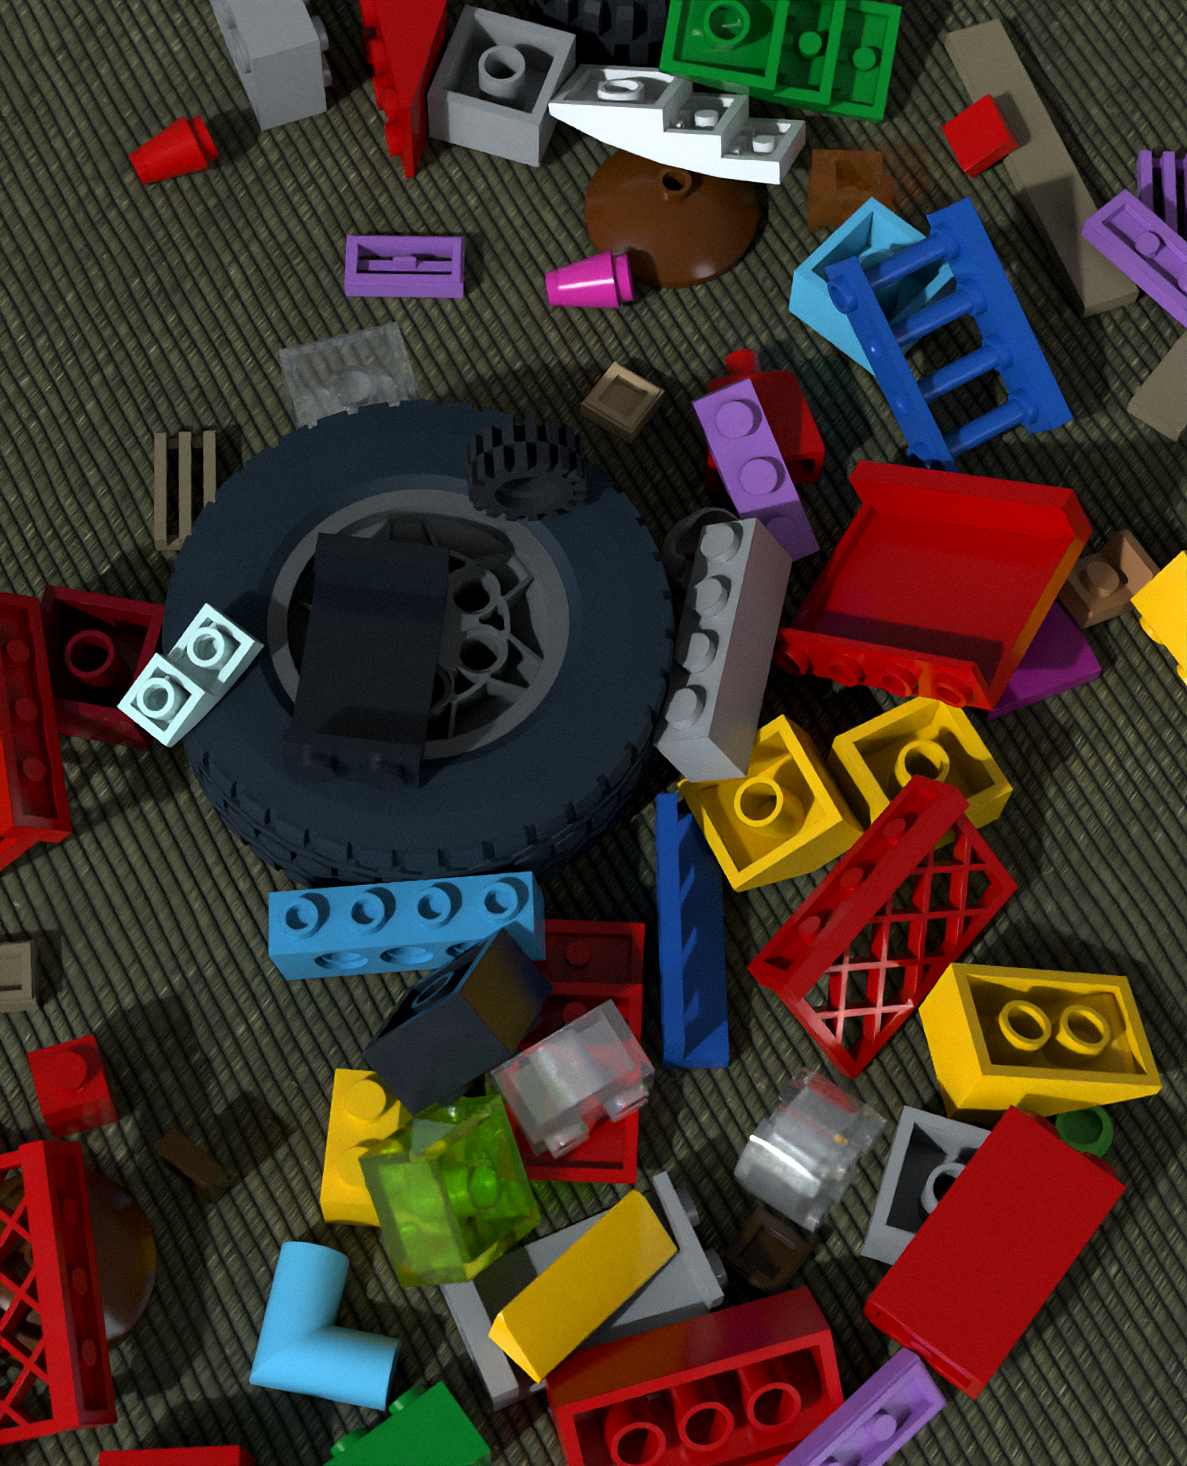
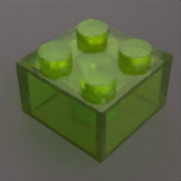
M500 1094L458 1099L449 1106H440L436 1102L358 1157L366 1188L370 1193L386 1240L387 1250L392 1258L402 1288L469 1282L542 1222Z

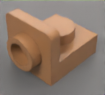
M1122 529L1113 534L1100 552L1076 561L1057 597L1081 629L1132 611L1135 606L1130 599L1160 572V569L1128 529Z

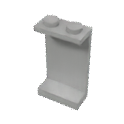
M666 1171L653 1176L652 1190L643 1194V1196L676 1246V1254L574 1352L721 1310L724 1299L722 1289L729 1286L726 1271L714 1248L703 1251L693 1230L694 1226L700 1224L693 1200L684 1186L674 1189ZM609 1210L468 1270L464 1259L438 1269L440 1289L493 1412L546 1389L544 1380L540 1384L534 1381L488 1336L496 1316Z

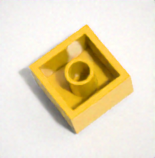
M921 696L836 736L826 761V765L864 831L870 827L915 774L957 787L970 804L964 813L976 829L999 818L1013 791V788L962 708L952 707L940 700ZM951 827L937 842L935 850L954 841L955 833Z

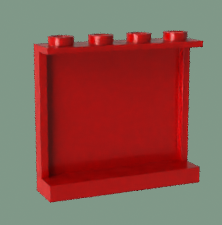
M859 460L849 480L858 494L862 505L789 627L778 626L772 661L782 671L797 677L808 674L832 679L848 687L859 684L885 689L899 697L916 695L940 700L956 708H963L967 705L994 710L1093 532L1074 489Z

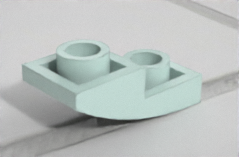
M205 603L167 656L159 653L153 656L117 707L162 744L172 747L226 694L251 664L264 644L217 607Z

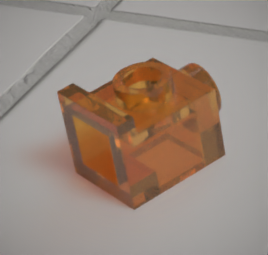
M812 149L807 181V232H819L820 226H841L871 197L889 210L892 209L893 176L883 175V152Z

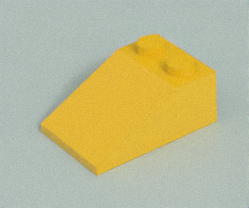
M951 962L919 1007L920 1017L948 1119L965 1122L998 1123L1010 1105H1013L1023 1113L1033 1111L1046 1117L1155 1095L1163 1087L1127 976Z

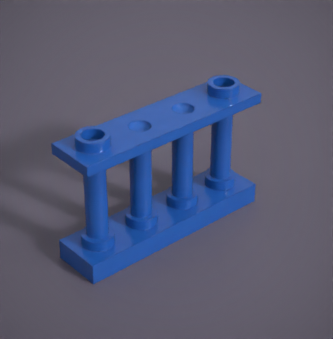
M969 196L926 215L931 226L929 237L865 270L862 269L856 255L824 268L830 280L827 283L829 296L837 310L847 315L909 445L907 457L910 466L959 473L953 458L1018 423L1025 426L1028 434L1053 430L1074 419ZM940 258L947 261L958 283L956 285V292L889 326L874 292ZM965 314L974 317L983 336L982 347L916 381L900 348ZM991 369L1000 372L1009 392L1008 402L942 437L927 403Z

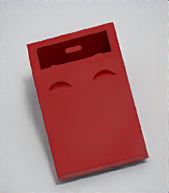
M358 0L364 27L361 30L364 55L367 65L373 64L376 75L372 76L377 107L379 111H385L387 122H384V132L390 157H401L405 177L412 178L416 174L429 135L427 94L448 47L446 0Z

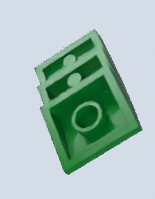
M670 0L658 72L740 95H749V97L880 125L884 116L902 6L870 0Z

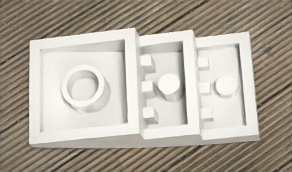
M581 64L548 103L549 115L602 142L662 164L721 178L780 185L806 143L805 120L749 117V95L693 92L691 81L658 72L659 68Z

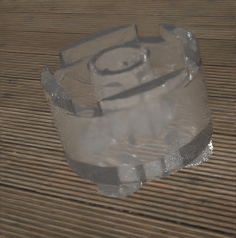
M804 1066L793 1076L777 1097L782 1103L769 1119L763 1117L736 1165L734 1171L736 1178L734 1180L744 1186V1189L800 1226L815 1233L828 1215L834 1202L840 1204L854 1185L861 1171L854 1165L862 1152L868 1154L884 1131L888 1120L827 1078Z

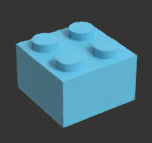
M873 197L869 198L794 270L789 311L875 376L847 315L837 310L829 296L827 283L830 280L824 268L856 255L862 269L865 270L927 237ZM940 258L874 292L889 326L956 292V285L958 283L948 262ZM921 338L900 348L903 355L906 354Z

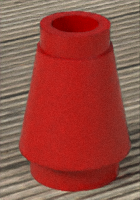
M200 114L186 120L184 115L138 147V150L128 154L143 186L152 182L156 183L209 169L207 163L220 157Z

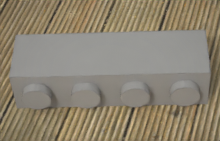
M757 517L702 526L674 646L668 694L660 711L652 744L691 783L747 777L793 561Z

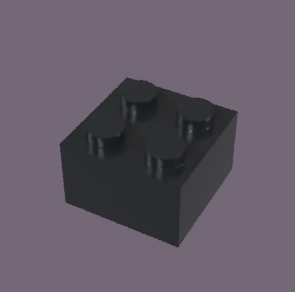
M501 927L408 987L362 1051L361 1056L412 1116H415L436 1102L441 1108L448 1107L469 1090L473 1084V1079L484 1072L490 1078H494L506 1071L519 1059L523 1051L518 1045L522 1039L533 1032L542 1022L543 1016L539 1011L552 992L553 986L507 930Z

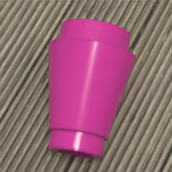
M611 249L545 273L547 293L551 307L620 309L621 302L634 301L632 272L627 253L613 255Z

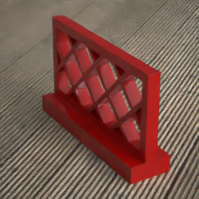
M0 591L1 871L37 841L59 843L72 833L39 598Z
M917 774L912 777L746 967L760 985L773 990L839 1072L852 1080L860 1074L935 986L951 962L954 963L1018 888L1015 881L964 813L970 804L959 789ZM951 827L955 833L952 860L934 861L935 845ZM982 870L992 884L975 904H966L969 871ZM951 872L948 905L929 907L932 873ZM909 875H914L911 908L892 909L893 893ZM946 918L944 940L934 951L925 952L928 919ZM909 921L906 953L887 955L890 922ZM872 923L869 956L849 958L851 942L866 924ZM905 966L903 988L893 999L883 1000L886 968ZM868 969L865 1002L845 1004L848 971ZM824 973H830L827 1005L811 1007L804 999V996ZM863 1015L862 1035L847 1052L841 1045L844 1017Z
M42 1139L19 1145V1150L0 1155V1185L9 1170L22 1167L25 1196L15 1212L0 1200V1219L7 1224L0 1236V1281L16 1294L0 1320V1353L5 1348L25 1365L8 1394L0 1388V1446L79 1429L97 1428L118 1423L81 1143ZM20 1235L31 1243L34 1262L24 1281L3 1265ZM28 1306L40 1314L43 1333L33 1352L12 1335ZM37 1377L49 1385L53 1419L38 1421L21 1406ZM12 1419L20 1425L7 1428Z

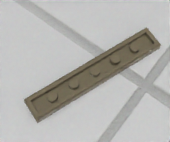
M994 19L947 33L944 46L973 104L987 94L997 99L1020 144L1001 159L1081 318L1136 302L1139 293L1136 283L1081 235L1084 221L1097 212L1098 209L1000 19Z

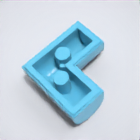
M289 1241L282 1244L249 1382L253 1385L386 1411L401 1348V1339L335 1326L350 1264L346 1255L334 1249L313 1243Z

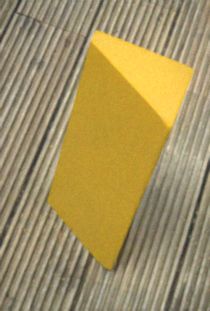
M636 1188L632 1189L496 1316L488 1336L538 1384L552 1373L676 1254V1246L646 1198Z

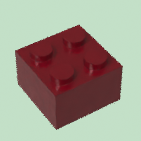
M46 584L40 603L58 734L147 751L152 750L155 737L117 706L156 653L164 655L162 634L165 605Z

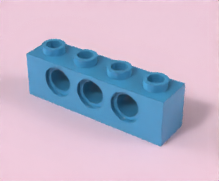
M532 871L269 892V957L286 980L438 969L501 927L507 930L531 961L546 960L544 897Z

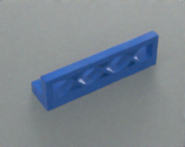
M677 793L657 794L654 830L662 1069L728 1068L729 1038L722 867L693 814H677Z

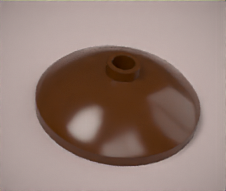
M619 149L609 156L594 173L586 192L584 217L588 236L598 254L611 249L613 255L627 253L634 281L652 287L678 289L711 282L728 273L745 257L757 233L759 202L752 181L721 178L662 164L624 149ZM666 187H678L681 189L677 191L668 190Z
M85 1169L108 1351L110 1353L136 1329L151 1303L158 1276V1251L151 1225L144 1211L130 1193L110 1178ZM22 1173L7 1179L0 1185V1200L15 1212L25 1196ZM1 1219L0 1236L4 1231L5 1227L7 1226V1224ZM20 1235L3 1265L22 1281L26 1279L34 1262L31 1243ZM1 1281L0 1320L16 1295ZM28 1306L12 1335L32 1352L41 1340L43 1333L40 1314ZM3 1348L0 1353V1360L10 1365L24 1368L25 1365Z

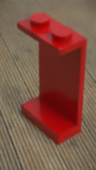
M1010 1105L870 1295L861 1314L863 1318L902 1347H906L917 1354L922 1362L973 1400L978 1398L1000 1364L1126 1189L1125 1185L1116 1180L1117 1174L1115 1170L1105 1160L1086 1151L1080 1154L1059 1139L1060 1134L1058 1130L1046 1118L1033 1111L1023 1113L1013 1105Z

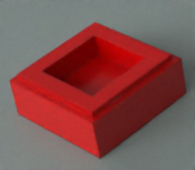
M990 94L985 95L942 126L963 172L972 178L1020 145L998 100Z

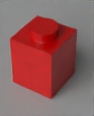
M94 1034L27 1053L42 1116L54 1139L120 1121L105 1060Z

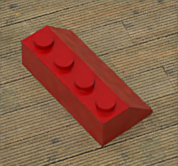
M807 1286L573 1352L544 1379L553 1422L566 1466H776L844 1403L831 1329Z

